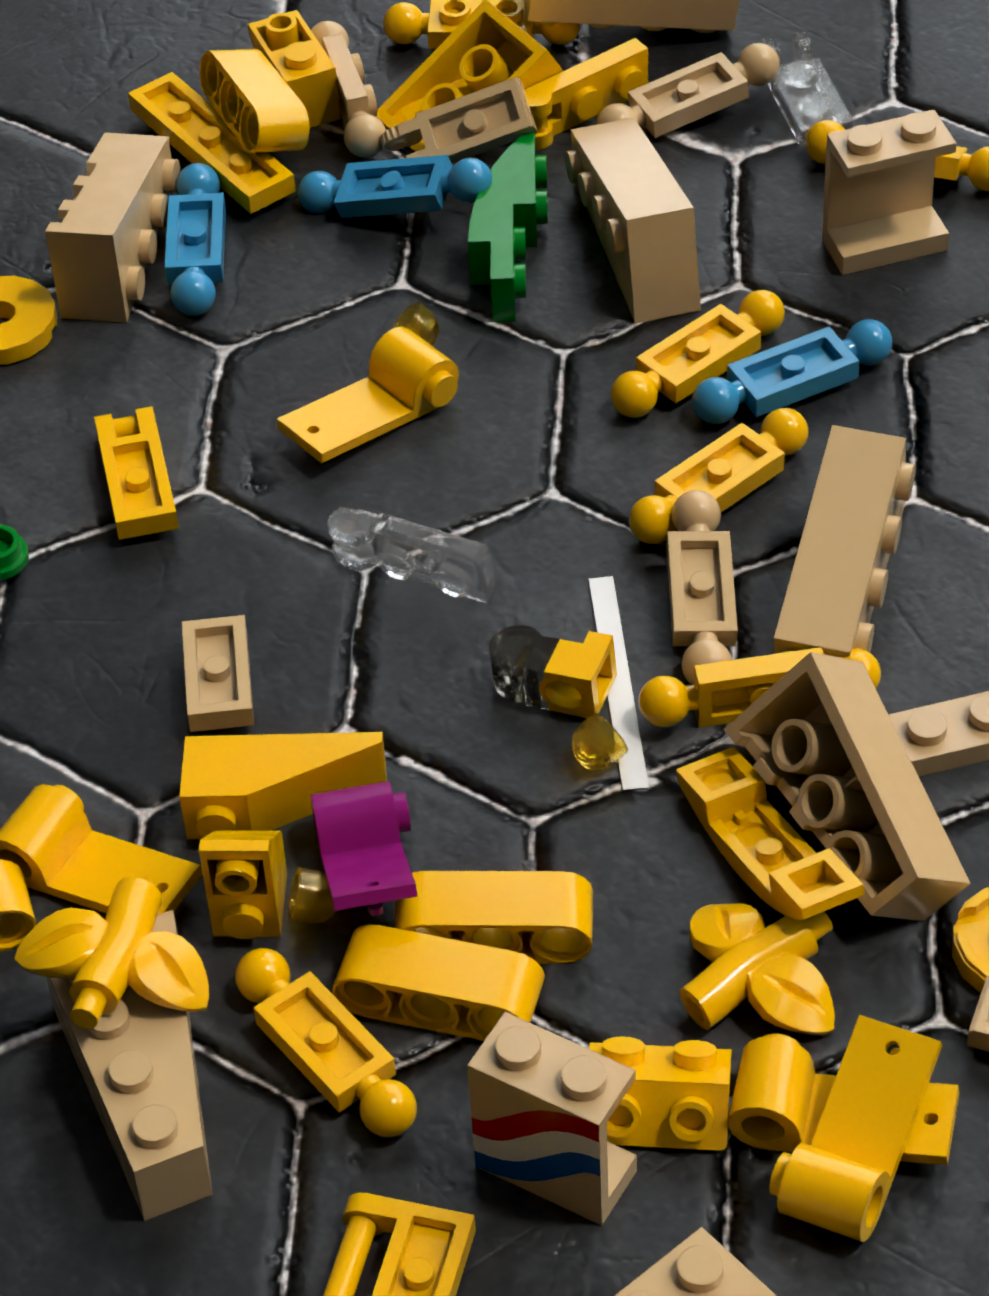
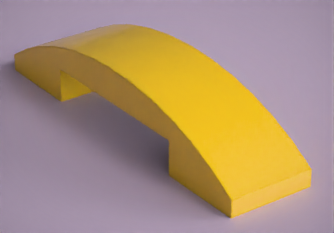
M735 747L676 769L678 783L718 850L752 891L773 909L792 919L805 920L864 895L863 883L830 848L816 853L767 801L765 781Z

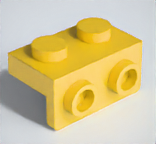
M623 1036L606 1039L603 1043L590 1042V1050L636 1070L635 1081L607 1122V1142L621 1146L722 1151L727 1147L732 1049H717L715 1045L700 1040L682 1041L675 1046L645 1045L639 1039Z

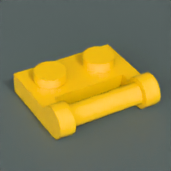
M359 1192L349 1196L342 1216L346 1230L323 1296L355 1295L373 1238L383 1232L392 1233L372 1296H456L476 1232L475 1215L370 1193Z

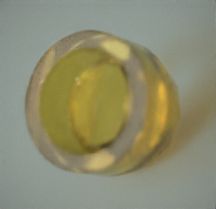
M418 301L411 304L398 317L391 328L401 326L409 328L432 346L439 335L437 319L432 312Z
M595 712L579 725L572 737L573 755L578 764L588 770H604L614 765L628 752V747L620 734L605 718Z
M298 867L295 871L290 890L288 905L289 921L306 924L323 923L336 913L325 873L319 870Z

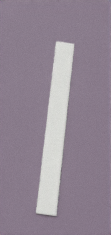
M613 576L589 578L597 632L613 635L617 676L607 696L623 790L649 788Z

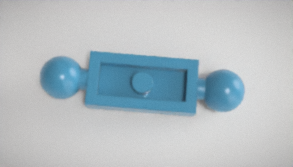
M448 155L347 163L341 180H337L333 175L325 171H313L304 176L300 181L297 193L300 204L308 212L320 214L336 208L341 218L441 211L448 193H452L460 201L474 203L478 193L486 190L491 185L493 178L489 167L479 159L465 158L452 166Z
M193 163L186 166L178 175L176 182L178 195H169L164 268L167 285H172L170 297L175 308L185 315L199 316L206 313L214 304L216 290L213 282H223L226 206L224 193H219L220 180L215 170L206 164Z
M865 319L854 324L844 340H841L830 327H826L727 365V379L721 377L707 378L696 387L692 396L693 409L696 415L704 422L722 424L729 421L736 414L739 404L745 403L755 417L858 379L859 364L873 366L883 362L888 357L893 343L891 333L880 321Z

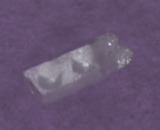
M805 32L792 34L790 50L794 62L783 65L781 51L774 38L760 40L761 42L759 43L771 46L778 54L780 60L779 72L775 79L768 84V87L800 147L805 146L807 132L819 121L832 120L841 124L845 130L853 128V119L820 59H815L812 43Z
M338 507V510H333V513L328 515L329 519L326 522L328 533L334 539V544H332L334 559H337L338 564H343V567L348 565L350 569L361 572L376 566V568L382 569L393 578L399 580L410 578L437 587L450 596H465L484 603L488 602L496 588L490 549L486 544L381 512L375 514L362 509L354 510V507Z

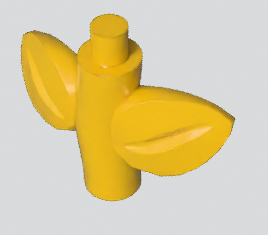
M126 877L117 883L105 919L92 910L72 907L58 910L42 919L24 937L14 957L15 962L23 970L32 974L50 978H75L69 989L70 997L75 1003L70 1013V1018L76 1025L86 1029L96 1027L101 1015L112 1013L117 1008L128 986L149 1002L180 1011H206L209 1001L207 974L199 954L182 936L167 931L153 932L162 904V895L152 883L137 877Z
M711 904L701 907L691 918L689 939L693 948L713 963L679 990L680 999L686 1011L701 1028L709 1030L748 997V1001L762 1019L777 1027L809 1035H827L834 1031L835 1012L829 987L816 967L807 961L818 953L817 940L833 930L830 918L825 912L805 920H796L784 916L765 928L762 915L750 905Z

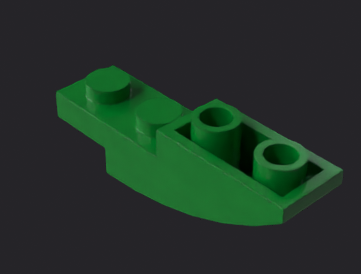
M523 133L495 162L490 170L493 178L492 183L486 190L478 193L469 222L468 256L470 285H491L493 322H516L515 298H526V265L515 264V261H526V247H537V224H548L547 190H536L537 188H547L546 155H535V133Z

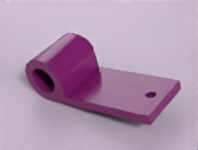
M390 781L310 794L319 854L335 911L367 905L369 914L371 916H378L383 914V902L418 897L416 883L400 839V833L411 831L410 814L405 792L393 793Z

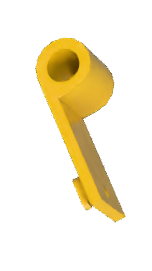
M402 326L393 328L385 333L373 348L369 361L368 377L277 418V429L320 463H323L449 403L455 396L458 388V366L409 328Z
M41 784L35 786L0 829V859L12 861L19 865L28 888L106 914L115 887L123 878H141L157 887L162 895L159 915L170 910L175 911L203 874L200 864L93 831L84 813V804L80 797L71 789L62 785L51 786Z
M858 1016L811 1144L800 1143L792 1154L783 1152L774 1166L769 1192L777 1196L779 1213L861 1242H865L871 1236L881 1215L943 1044L941 1041L866 1016ZM891 1045L899 1046V1048H893L890 1052L888 1050Z
M768 1034L749 1041L743 1048L729 1112L728 1128L730 1132L745 1144L767 1150L793 1152L800 1143L810 1145L836 1075L816 1074L809 1052L789 1036ZM928 1084L900 1161L948 1165L959 1099L958 1085Z

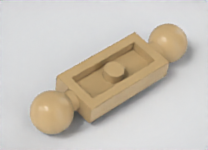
M334 21L319 22L312 27L311 31L336 67L340 116L345 128V145L351 153L358 157H373L383 149L380 135L386 130L382 121L375 117L377 116V103L371 84L363 85L365 77L359 53L350 54L348 49L349 37L346 30Z
M754 43L744 48L734 64L722 52L628 91L629 106L621 103L606 106L599 113L596 125L635 118L640 127L645 126L654 138H657L749 98L748 84L764 86L772 82L777 76L780 68L778 54L771 46L764 43Z
M701 490L687 491L675 501L671 517L677 531L667 532L666 543L672 645L689 646L683 654L681 667L683 675L690 684H694V665L732 660L731 654L725 646H736L738 634L730 531H715L721 519L720 506L711 494Z

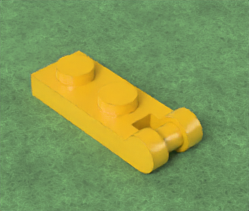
M636 38L631 39L526 88L525 93L538 132L535 133V150L547 148L552 144L553 136L599 115L606 106L627 102L628 91L647 84L648 47Z
M152 406L135 409L136 415L113 419L112 414L94 416L119 540L179 529Z

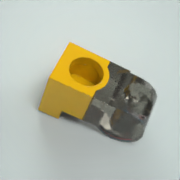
M514 625L497 632L490 640L489 655L493 682L496 691L502 697L525 703V705L596 720L617 676L613 635L589 631L584 642L579 643L542 636L535 628L526 625Z

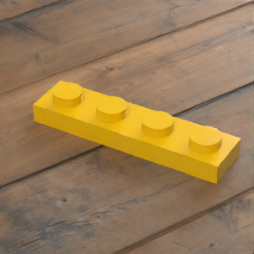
M173 72L128 93L130 110L160 136H169L170 145L192 164L202 163L214 169L220 180V188L250 214L296 192L294 174L268 152H247L214 107Z

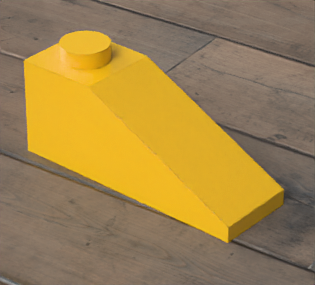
M383 732L185 736L179 798L186 838L202 839L214 830L271 831L312 815L310 794L387 781Z

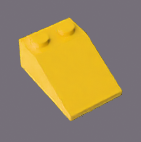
M483 0L377 109V116L375 117L380 119L390 129V127H395L400 123L416 118L415 114L505 80L519 77L525 90L563 72V69L545 47L488 0ZM423 139L418 144L412 145L409 148L414 152L424 149Z

